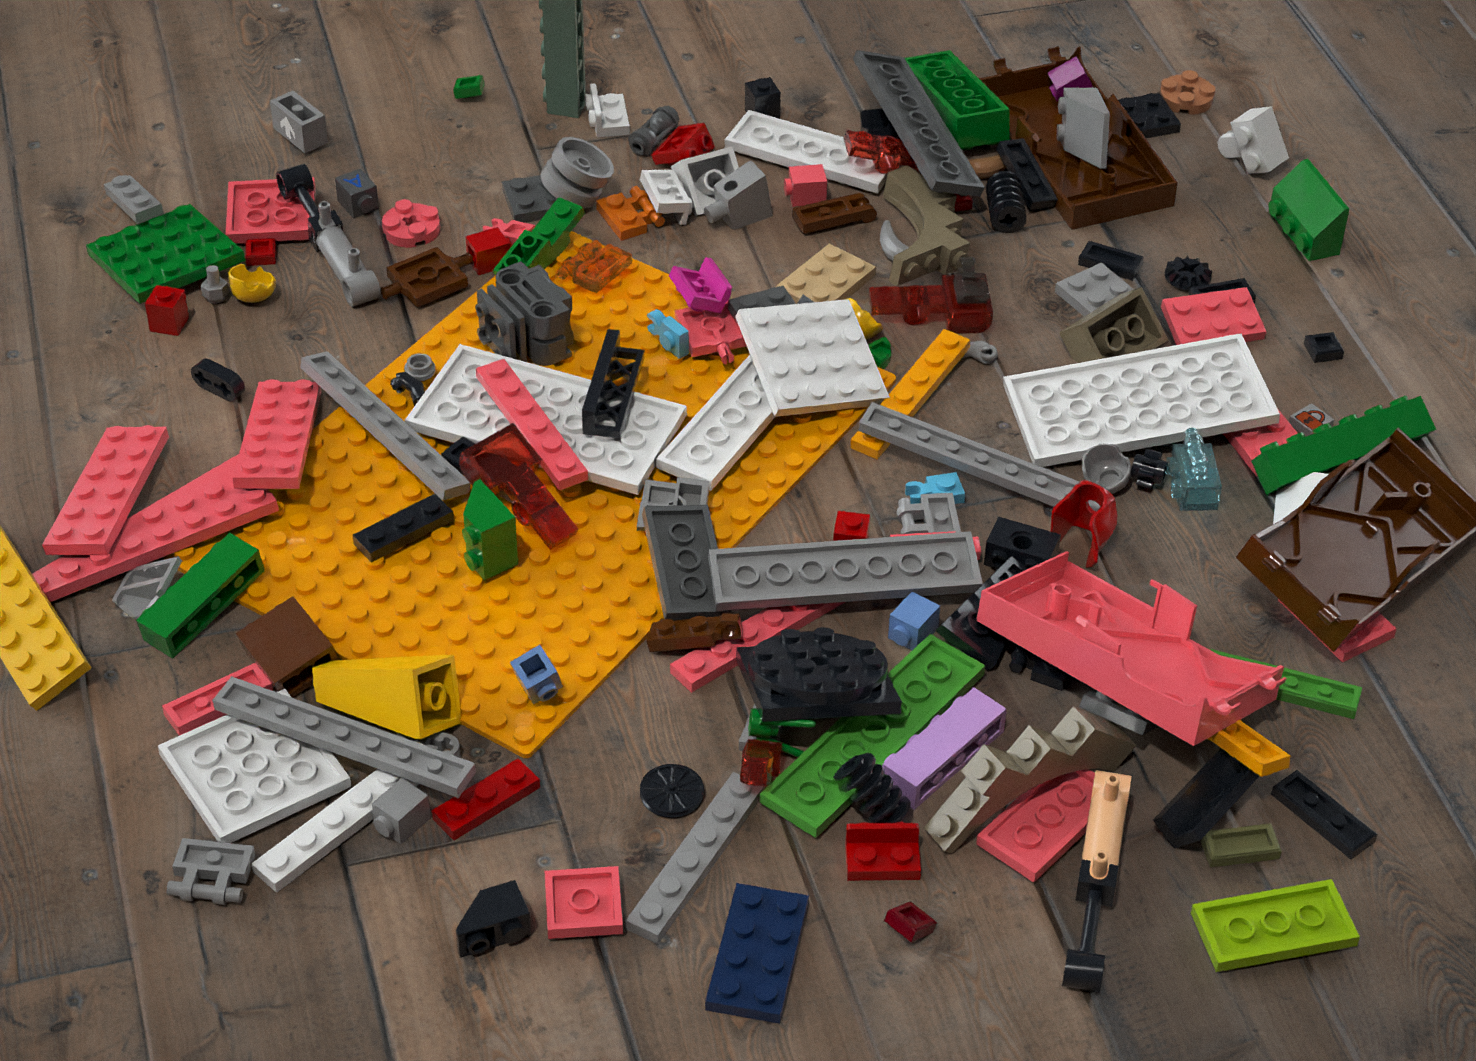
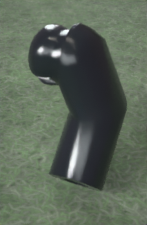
M406 372L397 373L396 377L390 382L391 387L397 393H402L405 389L409 391L414 406L425 393L424 384Z

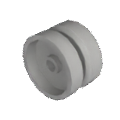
M564 137L557 143L552 152V158L546 162L541 171L540 179L544 187L554 197H560L583 206V209L591 208L602 194V188L608 184L612 177L614 166L610 158L595 145L583 139Z

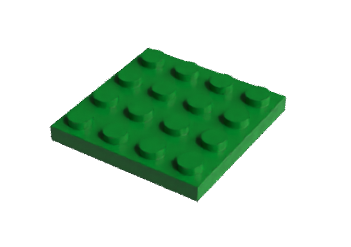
M191 204L178 206L173 211L135 226H127L120 232L110 236H102L86 245L88 255L139 304L147 301L156 285L178 289L207 277L206 268L208 266H217L219 271L246 261L244 251Z

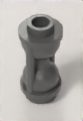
M670 106L657 108L645 124L629 135L628 142L632 151L638 155L649 156L655 146L678 127L679 115L677 111Z

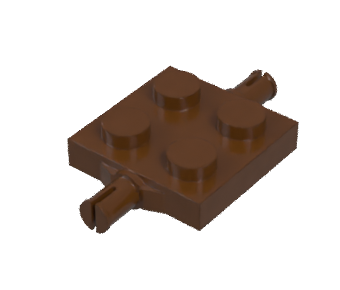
M438 247L395 263L386 267L387 277L393 283L381 287V295L386 300L400 293L405 295L416 307L428 304L468 287V277L460 268L473 264V257L467 252L453 258L444 254Z

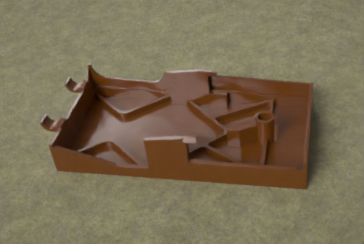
M1059 46L1049 48L1048 57L1052 63L1016 71L1007 68L1005 58L994 60V69L997 75L980 78L1010 109V140L1025 139L1058 198L1055 205L1056 210L1071 230L1174 206L1178 182L1116 96L1111 94V97L1107 98L1083 64L1080 46L1076 48L1069 59L1061 56ZM1074 57H1077L1093 87L1098 88L1110 113L1106 168H1099L1065 151L1061 141H1057V125L1062 124V114H1059L1058 102L1049 88L1054 84L1048 72Z

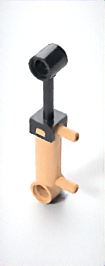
M1095 770L1075 901L1086 902L1080 947L1078 950H1067L1062 986L1100 993L1105 955L1097 954L1094 950L1101 905L1112 907L1132 777L1129 775Z

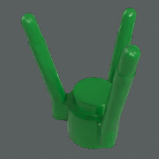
M751 708L748 736L756 737V744L768 745L799 757L804 751L774 740L770 736H777L779 726L815 727L816 723L812 720L762 722L758 710Z

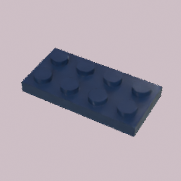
M736 883L705 1000L706 1011L780 1024L808 909L809 895Z

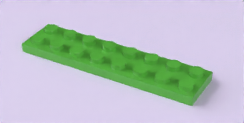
M929 634L888 673L902 701L901 714L841 717L760 793V803L817 838L853 803L850 798L856 789L845 792L842 786L847 778L836 781L833 778L835 772L852 757L865 753H872L876 758V764H881L882 766L890 754H896L914 734H920L928 727L936 715H942L951 707L957 697L963 696L985 674V665L934 635Z

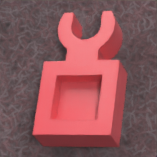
M494 218L492 219L493 227L485 225L482 227L483 231L498 227L505 237L508 236L513 245L524 230L531 232L535 225L511 220L507 224L501 219Z

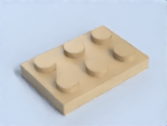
M829 243L776 285V287L784 286L795 303L798 302L803 294L814 302L845 300L876 275V266Z

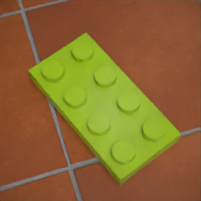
M1332 879L1192 904L1191 909L1192 918L1216 972L1358 946L1360 939L1358 931Z

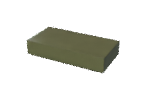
M1271 823L1211 830L1200 840L1210 868L1280 859L1282 852Z

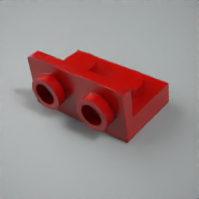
M705 123L678 126L651 156L655 165L666 163L674 165L680 160L709 153L714 149L715 145Z
M861 822L847 824L845 838L847 881L920 880L919 824L905 822Z

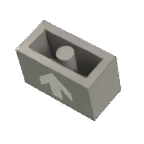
M292 90L270 100L273 128L301 151L307 153L328 143L325 115Z

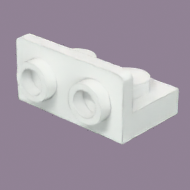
M596 83L590 84V94H585L586 109L589 114L590 127L595 126L596 136L630 135V126L623 94L610 93L598 96Z
M642 170L640 181L656 212L663 214L674 213L679 225H686L688 215L692 213V200L688 198L683 183L678 179L675 171Z

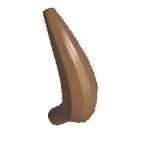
M1000 155L968 160L979 179L990 178L994 174L1006 169Z

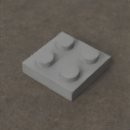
M1103 263L1057 282L1055 286V293L1083 316L1088 315L1119 294L1134 290Z

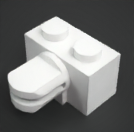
M1272 106L1248 110L1230 122L1232 130L1223 134L1218 139L1220 153L1225 158L1242 157L1247 174L1270 172L1289 158Z

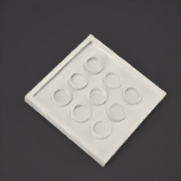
M849 299L738 310L735 316L774 417L869 407L871 402L880 405L884 399L890 398Z
M286 689L277 692L282 695L291 697ZM228 714L158 745L159 755L218 842L232 843L351 787L349 775L332 752Z

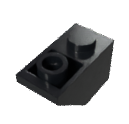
M516 880L478 892L456 928L457 950L460 958L472 954H480L488 949L507 943H516L523 938L531 936L530 912Z

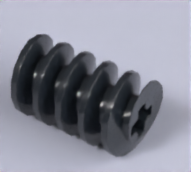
M1000 171L994 174L986 183L991 224L995 229L1003 233L1019 231L1027 221L1021 181L1016 174L1009 171Z
M865 753L849 759L835 772L833 778L836 781L847 778L842 789L845 792L856 789L850 799L854 803L862 799L865 800L859 810L862 813L873 810L868 818L870 823H876L880 820L882 823L900 822L907 814L911 801L906 796H902V790L898 785H893V779L889 775L884 774L885 769L881 764H876V758L872 753Z

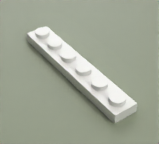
M380 769L375 770L251 864L253 873L276 893L372 821L374 819L372 803L402 777ZM405 779L415 787L419 785V783Z

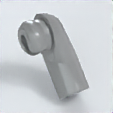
M985 341L970 342V347L962 358L972 357L983 364H991L997 360L998 351L995 346Z

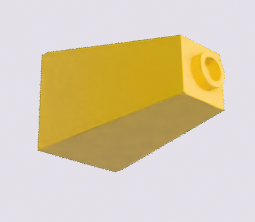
M454 655L333 660L312 668L316 702L408 737L422 739L461 723Z

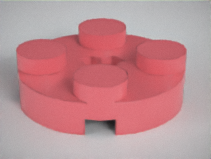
M406 199L399 200L395 203V207L388 210L382 218L383 234H386V239L391 244L399 247H416V242L424 240L425 244H428L435 240L440 233L438 209L434 206L412 203Z

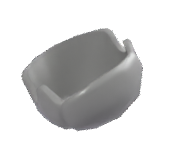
M1098 444L1089 448L1082 457L1084 480L1100 485L1111 494L1125 488L1131 479L1129 458L1120 452L1117 445Z

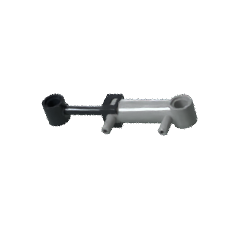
M306 164L277 171L276 180L283 198L298 197L309 214L310 218H307L309 240L316 252H322L340 281L348 304L353 307L380 298L381 291L377 277L372 270L366 269L360 259V251L357 248H353L344 234L343 223L336 211H331L330 203L327 201L320 202L317 207L309 192L314 190V184Z

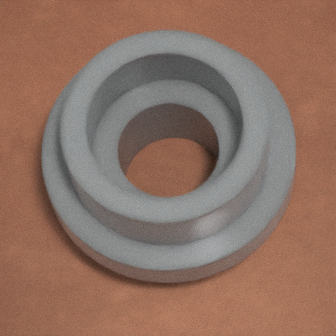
M422 353L410 356L404 366V371L419 381L431 378L436 371L435 364L431 358Z

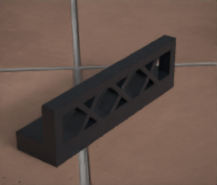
M607 330L582 408L583 434L619 439L621 437L645 352L641 349L620 347V330ZM619 358L632 359L635 362L623 366L618 360ZM621 377L628 381L618 387L612 382ZM615 397L621 401V403L613 407L606 403V401ZM610 417L616 422L615 427L599 425V422Z
M1220 748L1153 819V822L1173 848L1200 841L1258 779L1259 775Z

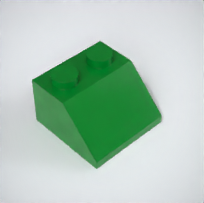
M479 479L473 484L463 513L464 529H462V535L466 542L464 559L467 566L472 571L476 570L486 580L518 565L516 519L509 509Z

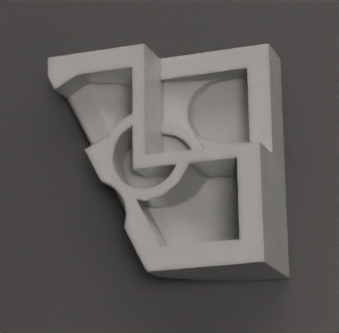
M677 477V483L645 479L637 531H645L642 517L644 506L707 505L709 481Z

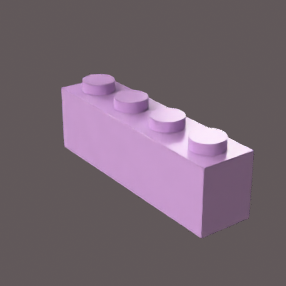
M976 688L971 689L964 696L957 697L951 707L942 715H936L928 727L920 734H914L896 754H890L882 765L885 769L884 774L889 775L893 779V785H898L902 790V796H906L911 801L910 807L915 810L968 764L983 744L989 745L1004 732L1006 708Z

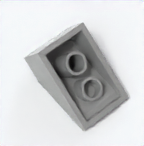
M1064 88L1063 97H1059L1058 112L1062 114V124L1057 125V141H1061L1065 151L1099 168H1106L1110 113L1098 88Z

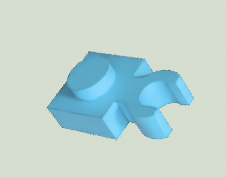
M658 309L647 314V317L653 322L647 326V329L651 334L659 335L660 344L665 350L670 351L678 359L689 354V331L671 316L665 317Z
M957 472L927 476L924 484L917 481L906 483L905 494L906 496L910 495L911 504L920 503L921 494L953 493L955 504L965 502V492Z

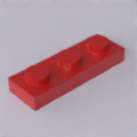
M517 758L464 790L459 798L454 796L433 809L432 819L455 841L540 788V779Z

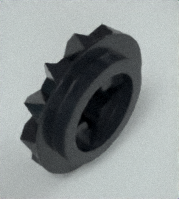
M1187 255L1185 259L1175 257L1174 261L1167 262L1164 275L1172 286L1183 290H1190L1191 287L1209 284L1212 270L1209 269L1208 263L1200 262L1199 258L1190 259Z

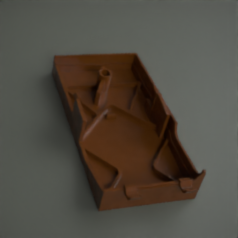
M1397 428L1390 437L1359 460H1348L1323 478L1304 503L1285 518L1261 532L1253 534L1236 558L1322 642L1335 652L1476 537V499L1402 430Z

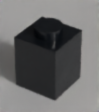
M771 77L746 82L745 111L751 110L780 119L781 92Z

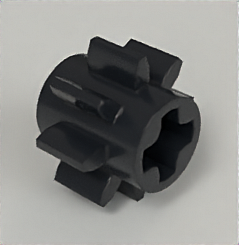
M1146 449L1145 455L1136 454L1131 468V477L1138 478L1136 485L1153 489L1154 483L1163 484L1168 462L1161 460L1162 453Z

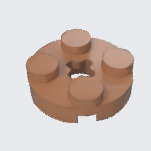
M1186 70L1183 71L1182 75H1174L1161 81L1160 94L1173 112L1179 113L1180 109L1189 110L1188 115H1195L1206 112L1211 108L1215 96V86L1207 80L1198 77L1197 72Z

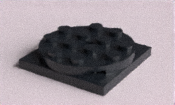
M820 627L814 631L803 632L795 629H785L781 631L780 635L768 638L756 646L736 647V661L762 722L901 714L902 701L887 674V659L872 641L834 633V630L831 628Z

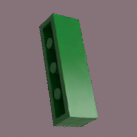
M229 532L200 561L192 565L184 576L174 585L170 586L152 606L143 611L136 620L143 640L173 659L265 571L259 550Z

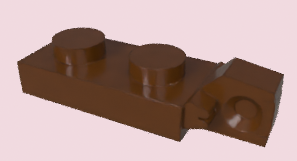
M723 613L718 617L695 616L685 620L673 621L671 619H663L653 622L647 637L649 652L712 647L716 645L718 640L739 639L743 634L740 615Z

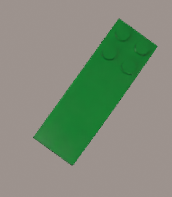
M950 50L904 58L961 150H971L974 146L984 144L994 146L999 141L1010 140V109Z

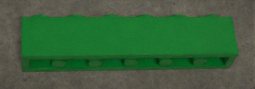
M1407 395L1390 402V407L1383 409L1382 405H1377L1364 412L1365 416L1357 418L1356 414H1352L1338 421L1339 425L1331 427L1330 423H1326L1313 429V434L1305 436L1304 432L1287 438L1286 444L1279 446L1276 441L1260 448L1261 454L1251 460L1266 495L1277 492V490L1313 472L1327 474L1348 460H1359L1390 437L1397 428L1402 430L1413 442L1431 434L1437 429L1422 397L1418 396L1409 400Z

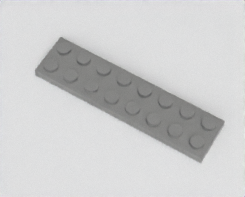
M971 531L710 549L708 554L716 611L904 598L911 592L920 596L973 593L983 586Z

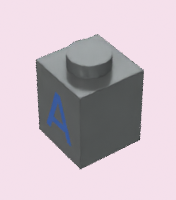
M361 169L335 178L337 201L353 218L379 209L377 186Z

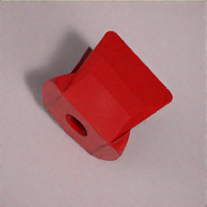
M1081 480L1052 510L1050 531L1061 534L1060 542L1072 526L1091 531L1092 544L1085 568H1092L1097 564L1098 553L1106 545L1115 530L1118 514L1114 496L1096 483ZM1088 500L1095 501L1101 508L1094 511L1089 506Z

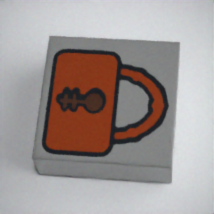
M1311 403L1292 414L1289 423L1300 433L1304 432L1305 436L1313 434V429L1323 424L1330 423L1331 427H1333L1334 419Z

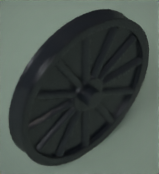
M665 764L653 768L643 777L640 784L642 803L649 811L662 817L675 818L685 816L696 810L704 797V784L701 777L691 768L679 764Z

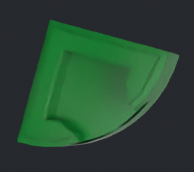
M884 336L868 344L877 367L885 369L891 361V344Z

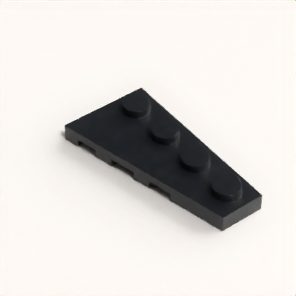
M1011 556L983 583L982 587H979L935 631L963 653L984 664L985 669L989 671L996 665L1007 642V638L976 621L981 592L1028 568Z

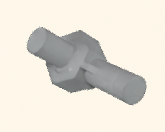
M208 266L206 268L207 279L201 284L202 296L207 298V301L210 303H221L229 293L228 282L219 277L217 266Z

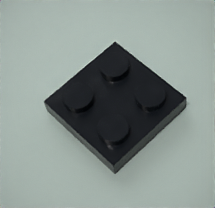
M1149 93L1143 96L1126 97L1118 100L1145 138L1180 133L1181 123L1160 93Z

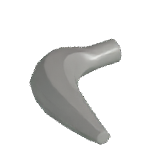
M885 220L881 227L880 243L885 255L893 261L895 255L909 247L897 238L890 221Z

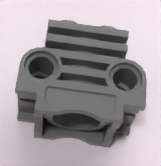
M517 262L497 272L496 287L493 284L487 286L488 294L483 289L477 290L478 304L475 306L479 317L477 334L480 341L484 345L487 344L495 354L527 362L528 356L534 363L541 366H549L572 356V352L567 348V346L574 344L573 331L570 326L572 296L564 288L555 285L550 280L548 273L540 265L529 269L523 262Z

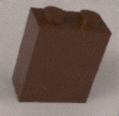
M294 596L235 633L246 654L253 663L256 662L267 676L275 692L286 689L292 698L313 685V667L333 660H340L333 645Z

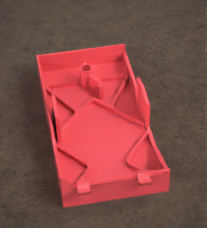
M1068 551L994 584L981 592L976 621L1192 746L1199 744L1229 725L1276 700L1279 686L1287 679L1285 677L1282 678L1284 669L1282 665L1271 667L1220 656L1191 640L1190 635L1197 605L1166 584L1162 585L1153 579L1150 580V585L1157 588L1153 608L1069 562Z

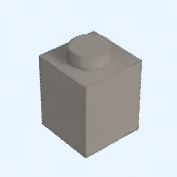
M403 778L372 803L374 827L382 836H389L399 844H402L431 818L428 795Z

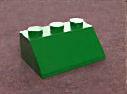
M1304 159L1273 188L1271 201L1268 204L1269 213L1277 220L1284 233L1288 234L1297 249L1303 253L1308 261L1340 255L1350 208L1309 159Z

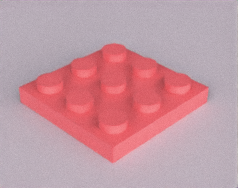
M312 177L314 190L312 192H309V194L315 202V177ZM276 179L228 182L226 236L234 243L245 244L247 239L275 238L276 241H303L309 239L307 218H310L309 214L298 197L283 198Z

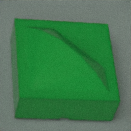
M483 75L457 78L453 89L455 99L482 95L485 86Z

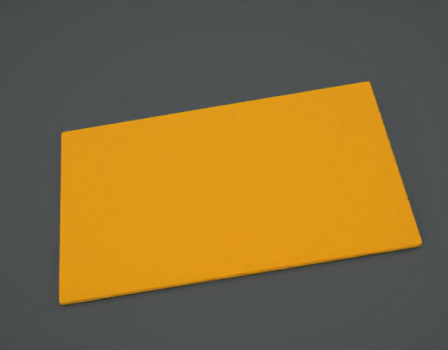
M571 231L569 234L571 241L569 245L544 270L555 285L564 288L572 296L570 326L573 331L574 344L567 346L572 352V356L543 367L592 380L607 330H620V347L641 349L645 352L634 392L687 406V416L671 440L672 442L750 355L747 346L731 350L734 360L731 363H728L727 360V364L722 362L717 352L692 357L689 351L688 355L678 359L670 351L663 348L660 344L659 335H653L647 329V326L653 323L647 317L648 313L658 309L665 317L671 316L675 319V310L689 308L681 293L676 290V286L670 279L669 274ZM496 275L480 289H483L488 294L487 286L493 284L496 287ZM477 291L365 385L404 422L415 406L409 391L405 389L404 392L397 393L391 387L390 382L396 377L397 373L405 372L404 366L410 356L418 353L426 354L435 364V374L425 381H420L424 384L426 391L459 344L494 353L487 344L484 345L480 341L477 334V329L479 328V317L475 309L476 304H478ZM527 356L528 363L538 365ZM619 358L618 360L623 366L635 362L632 359ZM877 367L888 392L896 383V375ZM621 377L612 382L618 387L628 381ZM339 406L313 428L299 489H269L277 500L279 511L164 556V560L179 556L182 562L178 571L186 574L192 565L200 561L217 542H220L230 532L259 550L265 571L234 600L240 605L263 616L277 605L294 596L330 641L338 657L342 660L454 655L461 710L460 724L522 758L532 757L647 639L652 623L664 619L646 531H637L644 486L638 495L590 481H584L558 490L543 468L502 456L498 457L535 478V488L515 504L495 494L516 519L518 565L486 580L476 570L472 571L467 566L464 559L466 542L462 535V529H464L463 513L474 481L466 476L464 477L471 482L469 493L442 500L453 511L454 521L370 562L353 544L352 535L435 493L342 406ZM868 407L775 417L712 490H709L707 505L718 549L736 548L863 417ZM417 433L440 455L454 444ZM655 466L647 480L677 483V476L657 469ZM541 645L557 670L563 687L551 699L538 701L533 704L516 678L510 662L536 646Z

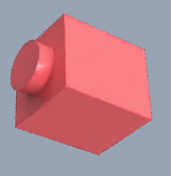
M823 164L789 167V177L784 179L785 196L790 195L793 207L826 200L827 179Z

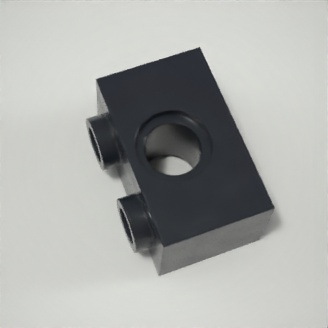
M998 517L986 541L984 565L998 569L1012 556L1029 569L1058 555L1061 534Z

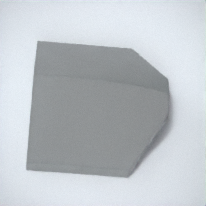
M178 556L137 566L129 570L112 601L132 619H138L145 609L152 606L166 592L182 560Z

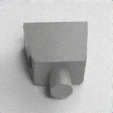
M752 161L745 163L714 185L716 202L704 208L705 216L710 223H714L722 218L731 229L735 230L773 216L766 175Z

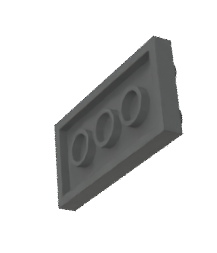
M708 505L644 506L642 517L664 619L674 621L691 619L695 616L718 617L723 613L731 614L732 610L716 611L708 554L710 549H718Z

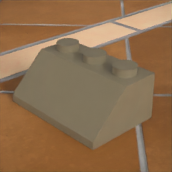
M1142 287L1119 294L1059 332L1072 359L1078 363L1152 350L1168 341Z

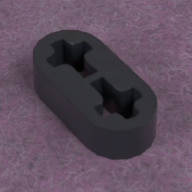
M204 358L191 368L192 378L198 386L224 400L234 401L245 391V384L237 373L210 359Z

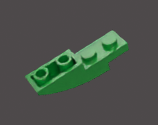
M558 197L531 232L528 230L523 231L493 269V273L496 275L499 270L520 261L529 269L537 265L546 269L571 242L569 234L584 216L583 206Z

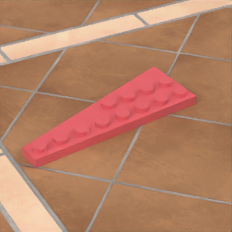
M238 455L127 518L108 555H63L32 573L49 602H52L132 570L137 566L147 564L279 511L277 500L269 489L233 488L232 477Z

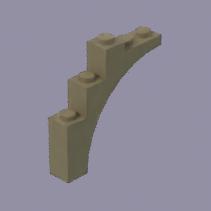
M907 165L888 172L883 198L896 206L910 220L918 236V240L908 249L894 256L889 282L898 287L936 270L946 276L965 268L968 261L970 242L961 237L963 218L954 213L957 195L932 191L923 175Z
M1073 706L1051 733L1029 725L1007 752L983 744L962 769L961 772L966 778L925 825L924 829L945 852L953 854L972 832L1016 797L1039 784L1071 772L1088 769L1115 771L1136 747V744L1114 722Z

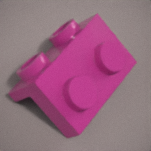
M705 257L699 271L677 266L672 267L669 277L676 286V290L681 293L689 308L698 312L707 310L721 313L725 303L730 299L732 286L712 258Z

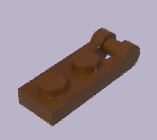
M855 193L792 208V218L803 234L860 220L870 223L877 217V211L869 204V200L864 193Z

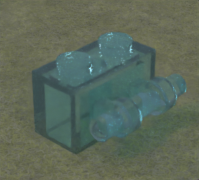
M1193 427L1188 428L1185 431L1186 438L1184 439V444H1173L1172 456L1166 459L1168 462L1167 476H1172L1171 496L1172 498H1177L1179 511L1218 510L1222 485L1212 444H1204L1202 436L1198 434V430Z

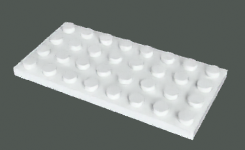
M1241 333L1003 377L1004 389L1032 463L1040 467L1082 460L1088 449L1098 444H1114L1118 446L1120 452L1277 424L1280 419V413Z
M459 344L407 416L405 423L417 433L455 443L461 437H465L495 455L541 467L476 378V368L505 359L588 470L587 481L638 495L645 484V479L649 478L656 466V458L669 445L687 416V406L634 392L620 439L583 434L582 408L591 383L590 379ZM615 397L606 401V403L613 407L621 403V401ZM610 417L599 422V425L615 427L616 422Z

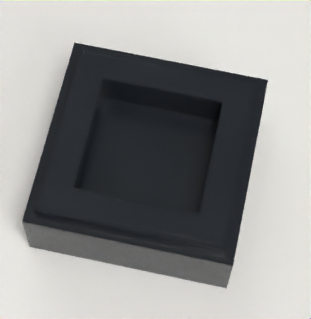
M1334 332L1305 336L1304 346L1314 363L1343 359L1344 350Z

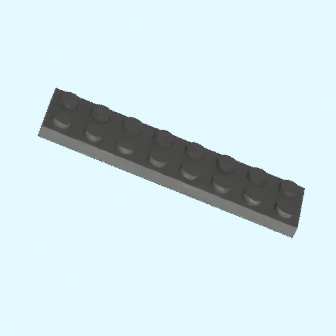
M857 50L853 61L929 185V188L937 193L947 192L960 196L980 197L985 189L984 185L904 57Z

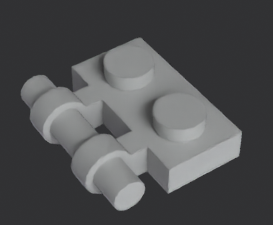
M953 493L921 494L920 503L911 504L909 498H901L898 501L899 508L896 512L898 521L903 526L900 531L901 534L961 532ZM923 519L924 524H915V520Z
M182 838L172 867L174 876H182L183 880L182 882L169 880L167 895L180 896L181 900L192 902L195 898L213 900V904L226 905L227 902L241 903L243 889L230 886L232 882L247 883L252 867L251 864L255 858L254 846ZM200 878L216 880L215 885L198 884Z

